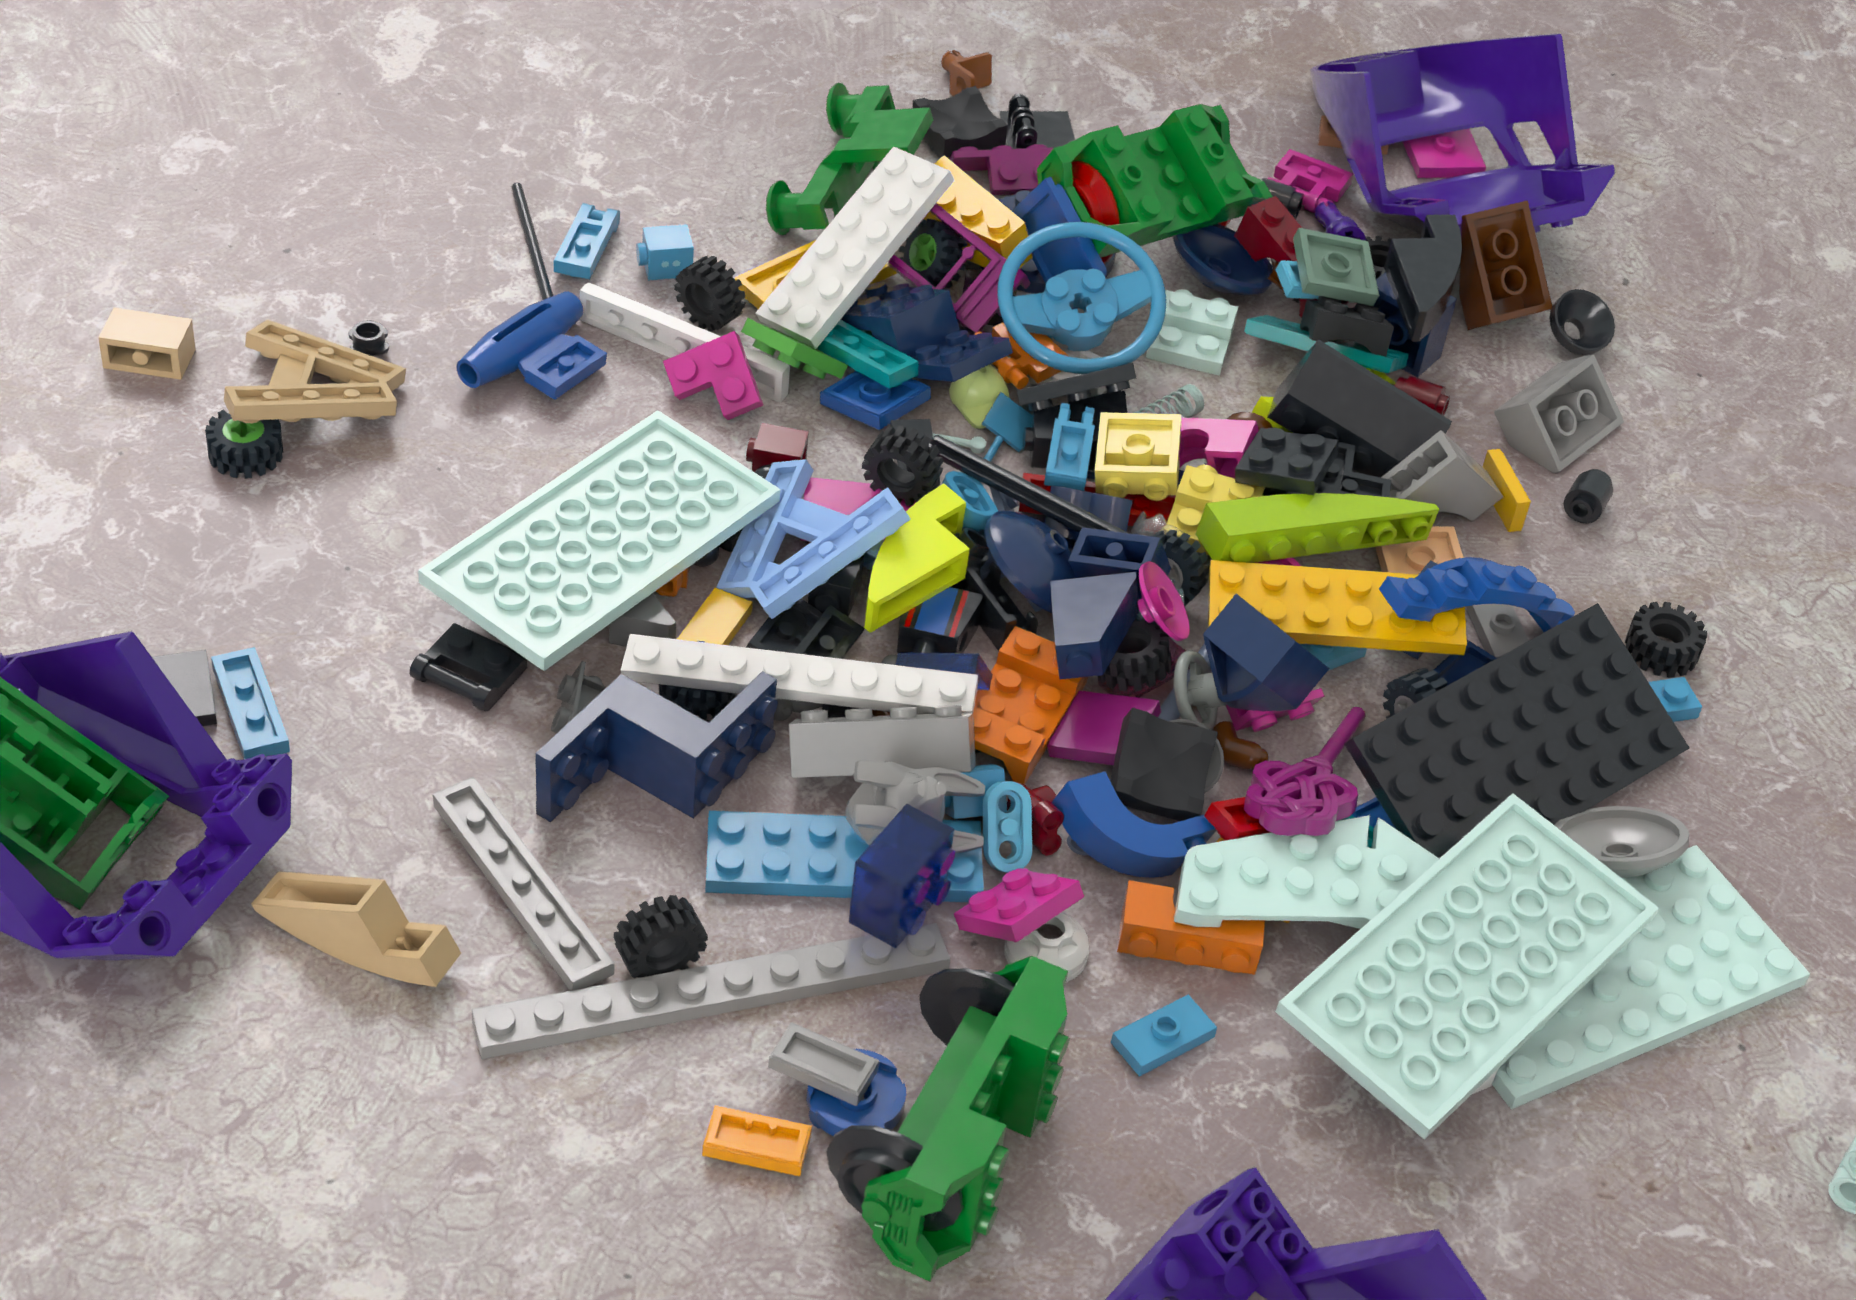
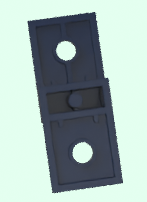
M886 282L870 284L865 289V293L858 297L840 319L859 330L871 331L874 338L917 360L919 375L914 378L955 382L1013 353L1009 338L992 337V333L989 332L970 335L966 330L960 331L950 291L933 289L932 285L913 288L908 283L887 286Z

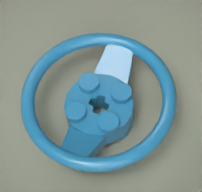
M1065 222L1042 228L1026 237L1013 249L1006 259L999 276L998 305L1008 332L1016 343L1030 356L1060 371L1087 374L1132 363L1154 343L1165 319V287L1153 260L1132 239L1102 225L1087 222ZM1082 237L1105 242L1126 254L1140 269L1109 279H1105L1103 272L1098 269L1067 270L1051 277L1046 283L1044 293L1013 296L1014 280L1023 261L1037 248L1062 238ZM1151 302L1150 315L1140 336L1125 349L1106 357L1081 359L1065 356L1043 346L1028 333L1047 335L1050 339L1053 338L1057 342L1067 345V350L1088 351L1100 346L1104 342L1105 337L1111 332L1114 322L1125 318ZM1077 308L1082 309L1084 313H1078Z

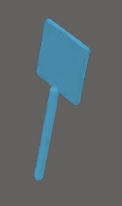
M1002 392L999 393L982 422L983 426L997 435L984 459L990 462L1003 441L1020 452L1023 447L1024 428L1031 427L1033 415Z

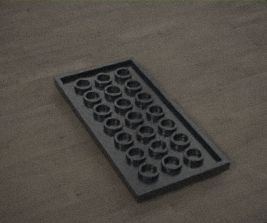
M1598 603L1344 743L1396 830L1439 859L1511 794H1515L1554 825L1561 819L1586 811L1690 748Z

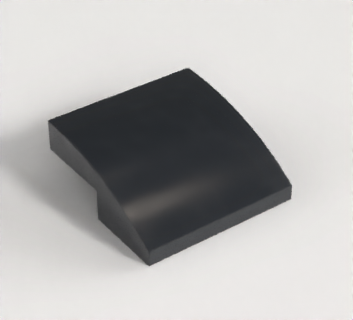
M799 599L791 608L781 612L773 619L768 617L748 642L746 648L843 659L865 628L831 605L822 613L803 599Z

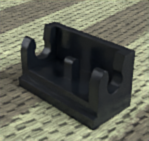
M992 562L990 564V572L982 580L980 569L975 564L966 568L963 590L983 595L979 625L996 649L1000 650L1015 626L1036 634L1038 627L1037 618L1031 611L1027 613L1025 618L1000 585L1001 570L996 563Z

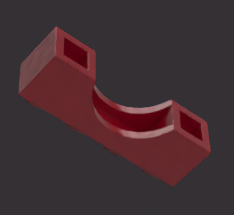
M1274 196L1249 206L1234 236L1255 262L1264 258H1272L1278 262L1297 261L1293 237L1298 228L1302 227L1281 201ZM1299 298V316L1302 318L1307 299ZM1341 301V304L1355 309V302Z

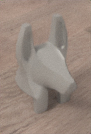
M858 760L855 763L854 781L862 784L847 802L845 810L846 819L856 834L868 845L909 846L929 854L943 855L975 850L983 846V836L941 826L945 812L944 796H984L985 785L980 781L958 771L940 767L915 770L890 761L873 762Z

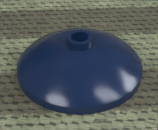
M1214 224L1173 236L1174 245L1181 260L1189 271L1209 288L1230 294L1255 295L1267 291L1273 283L1268 279V276L1273 271L1268 258L1255 262L1234 236L1236 232L1226 226Z
M998 511L986 521L984 532L988 548L995 562L1008 580L1027 599L1038 607L1053 613L1050 581L1075 578L1068 561L1072 552L1068 548L1066 539L1043 522L1020 512Z

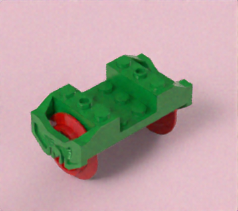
M1197 104L1174 110L1160 127L1126 136L1123 135L1118 125L1089 132L1063 146L1054 148L1037 167L1038 185L1048 177L1052 178L1055 185H1062L1081 222L1094 223L1114 229L1132 239L1139 246L1214 224L1227 226L1231 219L1244 216L1249 206L1273 197L1265 182L1248 174L1230 143L1229 119L1221 105L1211 107ZM1091 239L1104 264L1109 261L1113 254L1121 252L1112 245Z

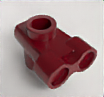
M1021 784L1026 788L1031 797L1032 844L1043 855L1050 856L1056 853L1062 844V838L1057 834V830L1064 820V815L1052 803L1056 794L1047 785L1031 790L1026 785ZM1009 798L1007 802V811L1009 810L1011 805Z

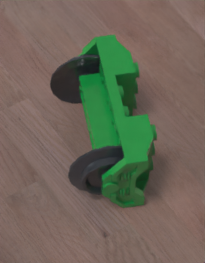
M1029 956L1008 964L1004 969L994 973L981 969L958 968L943 969L928 977L919 994L921 1014L933 1034L947 1047L898 1132H894L878 1126L851 1125L834 1134L826 1150L829 1170L837 1180L839 1189L848 1203L862 1214V1217L872 1229V1238L892 1265L930 1282L937 1269L969 1252L979 1233L987 1236L998 1213V1207L994 1206L1004 1182V1179L999 1176L1009 1155V1149L1003 1147L1006 1128L1031 1138L1039 1121L1044 1123L1049 1121L1057 1103L1058 1096L1053 1093L1060 1082L1064 1067L1059 1064L1065 1055L1070 1041V1037L1063 1034L1067 1018L1064 987L1068 970L1034 956Z

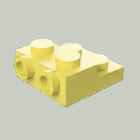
M1101 412L1095 463L1096 493H1104V495L1124 498L1127 494H1144L1148 499L1154 501L1163 500L1168 495H1176L1179 476L1181 414Z
M1187 465L1177 489L1175 502L1166 523L1164 534L1169 530H1177V537L1179 538L1183 533L1190 535L1187 543L1192 545L1196 540L1200 543L1201 547L1196 552H1206L1209 555L1195 535L1206 503L1261 497L1265 487L1236 483L1234 478L1218 474L1209 465H1199L1197 467Z

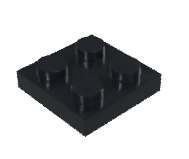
M1260 428L1235 468V482L1314 495L1338 455V440L1324 438L1319 434L1303 435L1285 432L1280 428Z

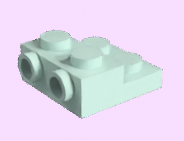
M1179 289L1175 292L1165 290V319L1158 337L1147 350L1146 358L1220 376L1234 330L1238 307L1230 305L1223 298L1207 300L1194 297L1191 292L1185 289Z

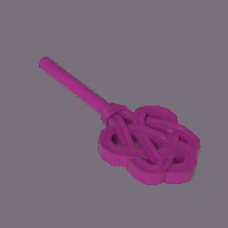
M1352 707L1316 756L1305 758L1293 765L1282 761H1264L1256 764L1252 772L1251 785L1246 793L1244 804L1246 813L1251 817L1259 819V823L1266 830L1276 835L1285 836L1298 834L1326 835L1335 828L1336 821L1350 817L1357 807L1359 796L1357 787L1348 780L1333 774L1332 765L1345 748L1344 743L1352 738L1366 717L1365 711L1360 707Z

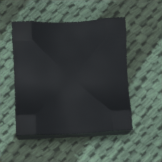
M976 86L965 88L960 93L942 100H929L927 98L913 100L912 108H930L933 122L923 139L939 159L946 156L950 160L953 151L963 147L992 150L997 146L1006 145L1007 123L1002 118L993 115Z
M1319 296L1318 301L1307 299L1300 329L1309 331V338L1311 340H1320L1323 343L1331 340H1350L1362 344L1373 354L1386 357L1394 326L1385 319V314L1378 312V308L1356 303L1355 309L1348 308L1347 305L1341 304L1342 300Z
M1132 707L1122 721L1110 779L1123 805L1177 821L1202 815L1206 778L1216 743L1217 731L1173 723L1158 718L1147 711Z

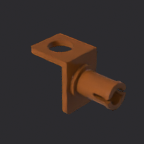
M952 50V53L947 51L943 55L941 65L944 70L950 72V94L952 96L960 93L965 88L976 86L979 89L991 85L992 55L985 52L965 58L958 51Z

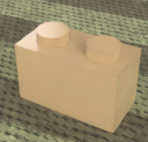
M113 308L98 337L103 368L182 380L196 350L192 319L121 308Z

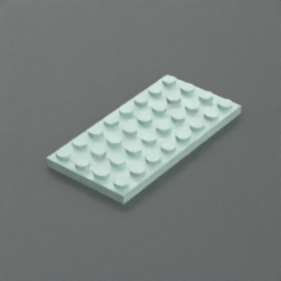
M657 410L419 569L418 580L425 588L538 668L545 671L777 504L780 500V489Z
M1511 794L1281 999L1275 1012L1425 1140L1652 921L1659 907L1515 794Z
M1697 845L1687 848L1676 861L1668 866L1642 876L1622 878L1659 907L1654 919L1498 1068L1492 1085L1510 1109L1516 1108L1804 986L1810 973Z

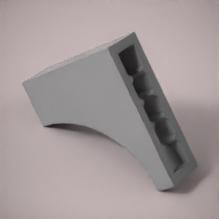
M1441 430L1381 477L1391 480V498L1436 504L1439 512L1459 514L1471 521H1474L1503 498L1488 472Z

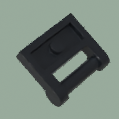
M453 623L425 654L421 653L415 657L409 674L410 677L421 682L429 680L472 700L473 706L489 711L528 667L527 659L513 649Z

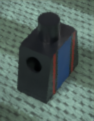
M949 587L902 614L899 619L897 653L902 657H910V667L933 670L935 664L946 667L956 666L978 629L983 595Z

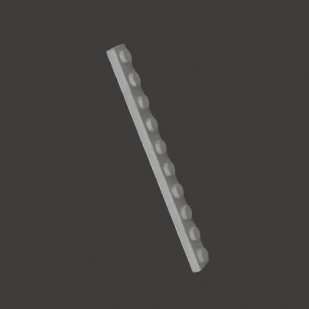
M933 923L472 1009V1023L481 1059L934 974L943 969H949L950 957L938 925Z

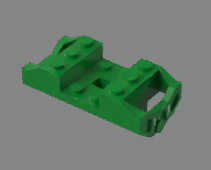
M0 677V842L53 897L67 901L81 910L115 864L160 813L169 795ZM112 801L126 812L130 819L127 824L120 828L79 882L59 868L57 864L108 803Z

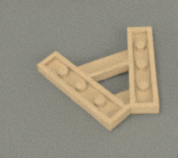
M267 319L246 332L245 347L260 352L264 357L278 359L269 385L225 386L224 403L233 421L257 423L260 420L280 419L286 422H297L302 418H322L328 421H336L342 417L378 419L381 416H396L397 400L392 391L405 383L406 368ZM314 371L329 376L332 381L337 382L336 384H310Z

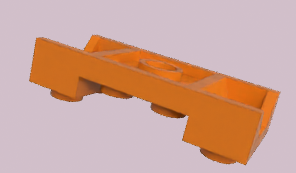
M1015 626L1000 648L996 664L976 694L973 711L975 749L1003 760L1013 782L1025 785L1046 751L1048 742L1078 691H1082L1086 685L1088 677L1059 680L1055 642Z

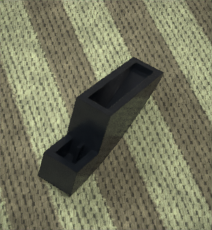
M1426 215L1420 238H1393L1391 240L1384 270L1411 341H1420L1438 323L1447 308L1452 294L1462 250L1460 228L1455 215Z

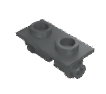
M581 661L572 676L566 674L560 683L557 699L561 700L562 703L551 725V731L556 734L605 689L599 677L584 675L586 664L584 661Z

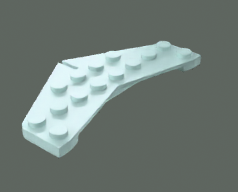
M1370 815L1336 821L1335 828L1326 835L1298 834L1285 836L1266 833L1197 845L1188 850L1182 865L1174 922L1195 927H1220L1222 920L1329 921L1361 929L1439 858L1379 817L1374 827L1372 848L1367 847Z

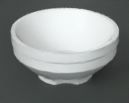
M1062 912L1045 923L1060 928L1063 935L1057 939L1044 938L1036 929L1018 942L1005 940L1004 954L1008 964L1034 956L1068 970L1066 983L1081 974L1087 964L1089 955L1088 936L1079 922Z

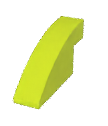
M945 484L929 492L909 508L906 513L911 519L899 527L894 534L887 536L882 543L872 567L868 589L864 628L869 633L965 579L970 548L954 536V534L962 532L966 501Z

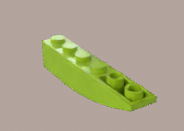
M1278 494L1206 503L1195 535L1212 560L1254 563L1427 540L1439 508L1436 504L1358 494Z

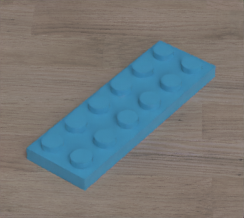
M709 810L705 893L968 902L973 895L984 891L982 847L950 855L929 854L909 846L868 845L856 834L847 821L846 816ZM942 821L941 826L981 836L980 821Z

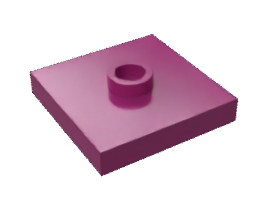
M1470 129L1402 141L1417 178H1450L1486 171V165Z

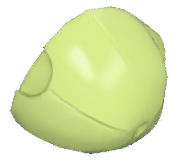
M990 364L952 382L949 389L952 403L970 425L977 429L986 428L982 425V422L999 393L1002 392L1009 397L1007 383L998 373L997 369Z

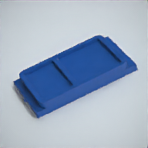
M1051 177L1045 178L1012 210L1014 214L1025 222L1028 236L1047 226L1065 222H1081L1064 188L1060 184L1055 185ZM1062 238L1044 244L1032 252V259L1045 284L1051 277L1067 270L1098 269L1103 272L1105 277L1107 275L1106 267L1090 238Z

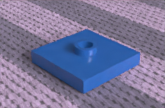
M857 371L820 392L821 405L878 430L889 425L891 420L899 419L931 399V387L912 378L897 387L889 389Z

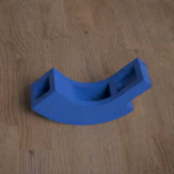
M1105 771L1068 781L1052 801L1064 815L1062 822L1064 829L1083 851L1106 867L1130 876L1156 878L1172 875L1184 862L1189 849L1197 845L1207 844L1206 842L1217 831L1204 815L1166 825L1142 820L1123 805Z

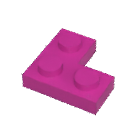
M735 331L663 361L674 395L679 400L713 386L722 414L727 420L764 406L740 337Z

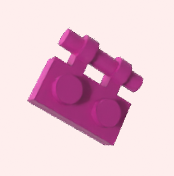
M1289 149L1275 166L1273 178L1268 177L1267 179L1296 187L1297 192L1304 194L1302 203L1304 209L1315 213L1317 205L1321 202H1324L1327 206V201L1334 203L1333 201L1338 202L1350 187L1354 173Z

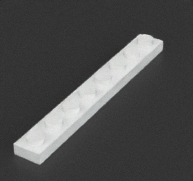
M635 634L629 635L621 666V674L637 682L737 694L763 671L777 679L776 698L888 712H890L891 708L916 707L917 714H935L934 707L945 705H960L962 713L973 712L978 688V675Z

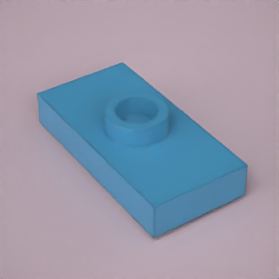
M1188 994L1115 1031L1112 1035L1111 1044L1140 1077L1214 1038L1217 1026Z

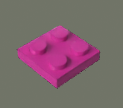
M1020 868L1005 874L1002 878L1003 881L992 889L973 895L968 901L969 904L955 912L954 916L959 930L1018 942L1084 898V894L1079 880L1058 877L1056 874L1032 872L1026 868Z

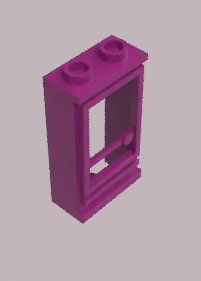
M936 203L929 212L949 226L971 246L963 249L962 257L936 288L933 285L932 287L933 289L943 290L968 259L974 257L976 249L988 258L990 263L956 303L953 302L958 323L973 335L979 331L985 333L983 328L995 313L1001 316L997 292L999 276L1006 259ZM895 254L886 263L915 288L931 285ZM1020 269L1017 271L1014 280L1013 292L1019 285L1027 289L1031 284L1026 274Z

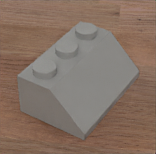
M1594 354L1558 363L1494 411L1509 445L1553 473L1562 471L1624 422Z

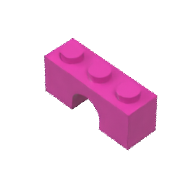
M1181 417L1179 469L1191 460L1207 459L1208 465L1213 467L1218 474L1235 479V468L1259 431L1257 421Z

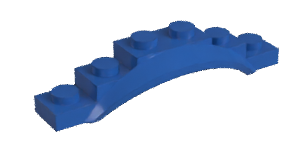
M1466 557L1445 561L1432 568H1427L1415 578L1405 579L1387 576L1379 587L1380 592L1397 616L1404 619L1430 622L1435 614L1455 608L1481 604H1503L1526 609L1541 630L1546 632L1570 619L1575 614L1573 607L1566 601L1556 598L1555 592L1549 586L1537 582L1536 576L1529 569L1520 565L1516 567L1502 565L1483 558Z

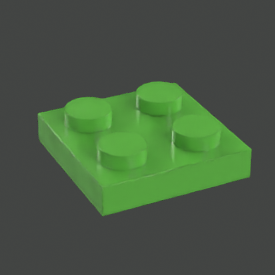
M747 318L742 328V333L755 339L753 347L772 356L778 350L780 353L777 359L795 368H799L801 362H803L805 365L802 370L823 380L827 373L842 379L847 369V364L750 318Z

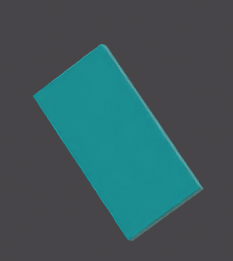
M1269 315L1247 319L1244 330L1247 335L1304 351H1309L1316 343V341L1309 338V331L1300 329V324ZM1331 340L1325 343L1359 365L1387 374L1405 367L1409 355L1389 348L1386 357L1376 355L1362 344L1350 340Z

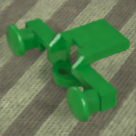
M835 83L829 89L827 95L826 114L832 131L837 135L844 136V139H839L837 145L821 161L804 192L791 193L788 184L784 180H778L770 186L766 196V215L771 229L777 235H786L790 228H803V230L826 229L829 222L825 209H833L834 216H836L864 183L872 167L874 171L893 147L912 155L915 154L933 122L930 108L895 109L889 85L866 86L862 94H849L847 87L843 83Z

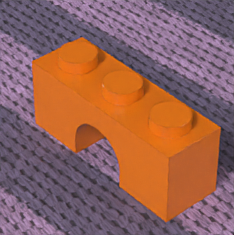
M1128 880L1122 908L1117 952L1132 954L1138 957L1175 961L1185 965H1199L1223 969L1233 973L1255 975L1263 948L1265 920H1222L1220 927H1195L1174 922L1173 887Z

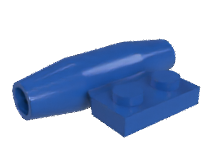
M565 291L525 307L487 332L457 362L456 369L462 382L471 388H477L512 374L519 369L525 378V382L556 400L605 366L607 353L579 335L574 337L565 335L583 316V306L579 298L575 294Z

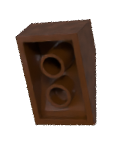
M1528 200L1463 215L1461 222L1462 250L1459 296L1467 330L1551 310L1552 302Z

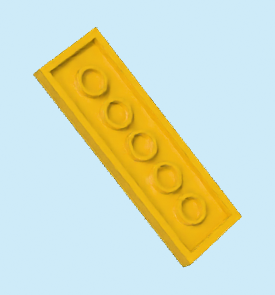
M1210 561L1208 627L1233 596L1238 594L1299 644L1464 655L1467 646L1465 607L1437 613L1430 622L1404 619L1397 616L1379 590L1387 576L1408 579L1415 578L1418 574Z

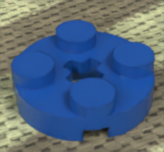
M854 1049L880 1060L878 1072L864 1093L865 1100L860 1101L857 1106L808 1085L807 1103L810 1122L815 1127L824 1130L832 1136L851 1125L878 1126L892 1130L899 1123L904 1112L906 1086L904 1082L902 1084L901 1079L898 1077L896 1066L888 1058L870 1050Z

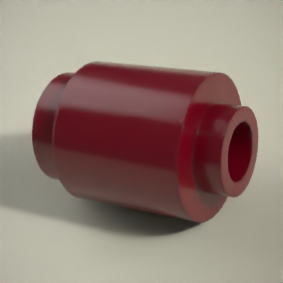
M1400 376L1397 379L1395 387L1445 416L1450 396L1445 395L1446 388L1444 386L1413 376L1408 378Z

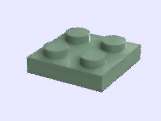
M1298 228L1293 237L1302 292L1373 306L1379 297L1369 242Z

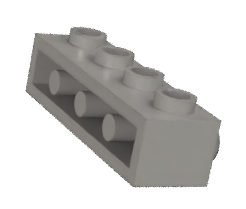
M960 705L934 707L935 714H917L916 707L891 708L890 715L872 716V709L866 708L845 710V717L828 718L827 710L801 712V719H795L789 723L792 778L854 776L855 763L858 760L873 762L890 761L915 770L940 767L958 772H971L976 766L973 712L962 713Z

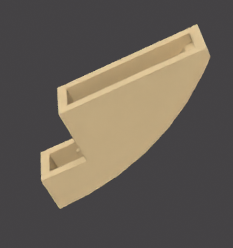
M277 872L251 903L257 913L316 949L358 968L408 983L436 987L461 955V951L446 925L409 922L385 879Z

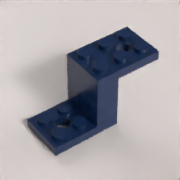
M762 671L708 723L627 676L620 674L535 753L536 814L552 822L563 810L572 808L580 794L592 783L599 782L608 769L694 819L706 806L710 807L718 800L722 790L733 779L737 780L745 773L749 763L759 753H765L771 747L776 735L773 727L774 714L778 706V700L776 699L777 679Z

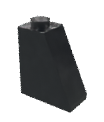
M1123 390L1067 403L1070 404L1069 408L1071 410L1069 421L1081 423L1082 414L1086 407L1095 408L1092 425H1095L1088 465L1089 471H1095L1101 412L1127 413L1126 393ZM1061 404L1034 411L1031 427L1024 428L1023 451H1030L1031 467L1047 468L1055 418L1058 419Z

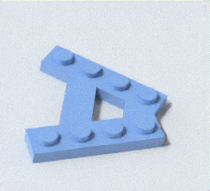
M806 459L772 463L765 480L780 489V500L773 507L743 527L716 588L741 598H757L769 617L773 619L781 612L791 608L795 602L817 586L826 583L831 576L849 563L859 559L867 550L885 537L894 534L899 527L911 519L888 487L850 515H845L801 499L814 471ZM786 533L811 542L782 564L773 563Z

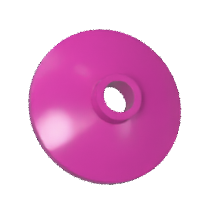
M1151 561L1143 563L1139 568V585L1143 598L1138 600V607L1142 616L1149 623L1155 621L1167 635L1176 641L1188 638L1190 633L1188 615L1174 584L1158 565Z

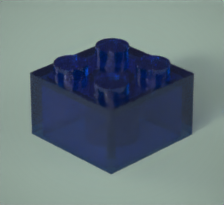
M906 803L855 861L849 923L894 948H897L908 934L914 936L921 928L926 912L933 904L939 906L950 890L951 881L947 878L948 871L956 854L952 849L955 829Z

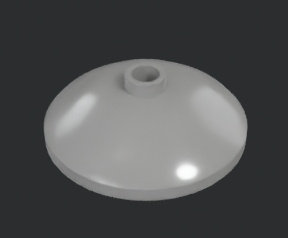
M1628 806L1591 808L1561 819L1554 824V826L1621 878L1642 876L1668 866L1676 861L1689 846V831L1680 820L1663 812L1646 808Z

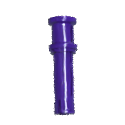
M1327 201V206L1324 202L1317 205L1315 217L1323 225L1326 233L1366 241L1364 232L1352 218L1343 216L1334 203Z

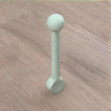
M932 433L933 437L939 435L959 446L969 447L976 454L983 453L986 448V441L980 436L969 440Z

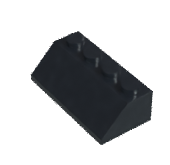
M1320 340L1316 341L1277 388L1267 416L1292 433L1303 435L1319 434L1324 438L1355 445L1352 469L1358 473L1380 478L1440 430L1446 434L1452 422Z

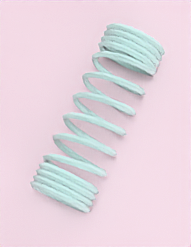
M1187 384L1177 391L1171 392L1170 395H1166L1162 399L1156 400L1147 407H1143L1133 413H1143L1142 411L1145 410L1147 414L1149 410L1152 414H1157L1155 412V406L1160 408L1161 414H1168L1162 407L1163 402L1168 404L1170 414H1173L1171 408L1177 414L1175 408L1170 403V398L1175 400L1176 407L1183 415V418H1189L1204 409V397L1196 386ZM1185 391L1189 392L1193 397L1195 409H1193L1192 403L1185 395Z

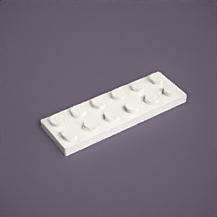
M893 147L756 311L755 314L759 321L816 349L954 182L950 170Z

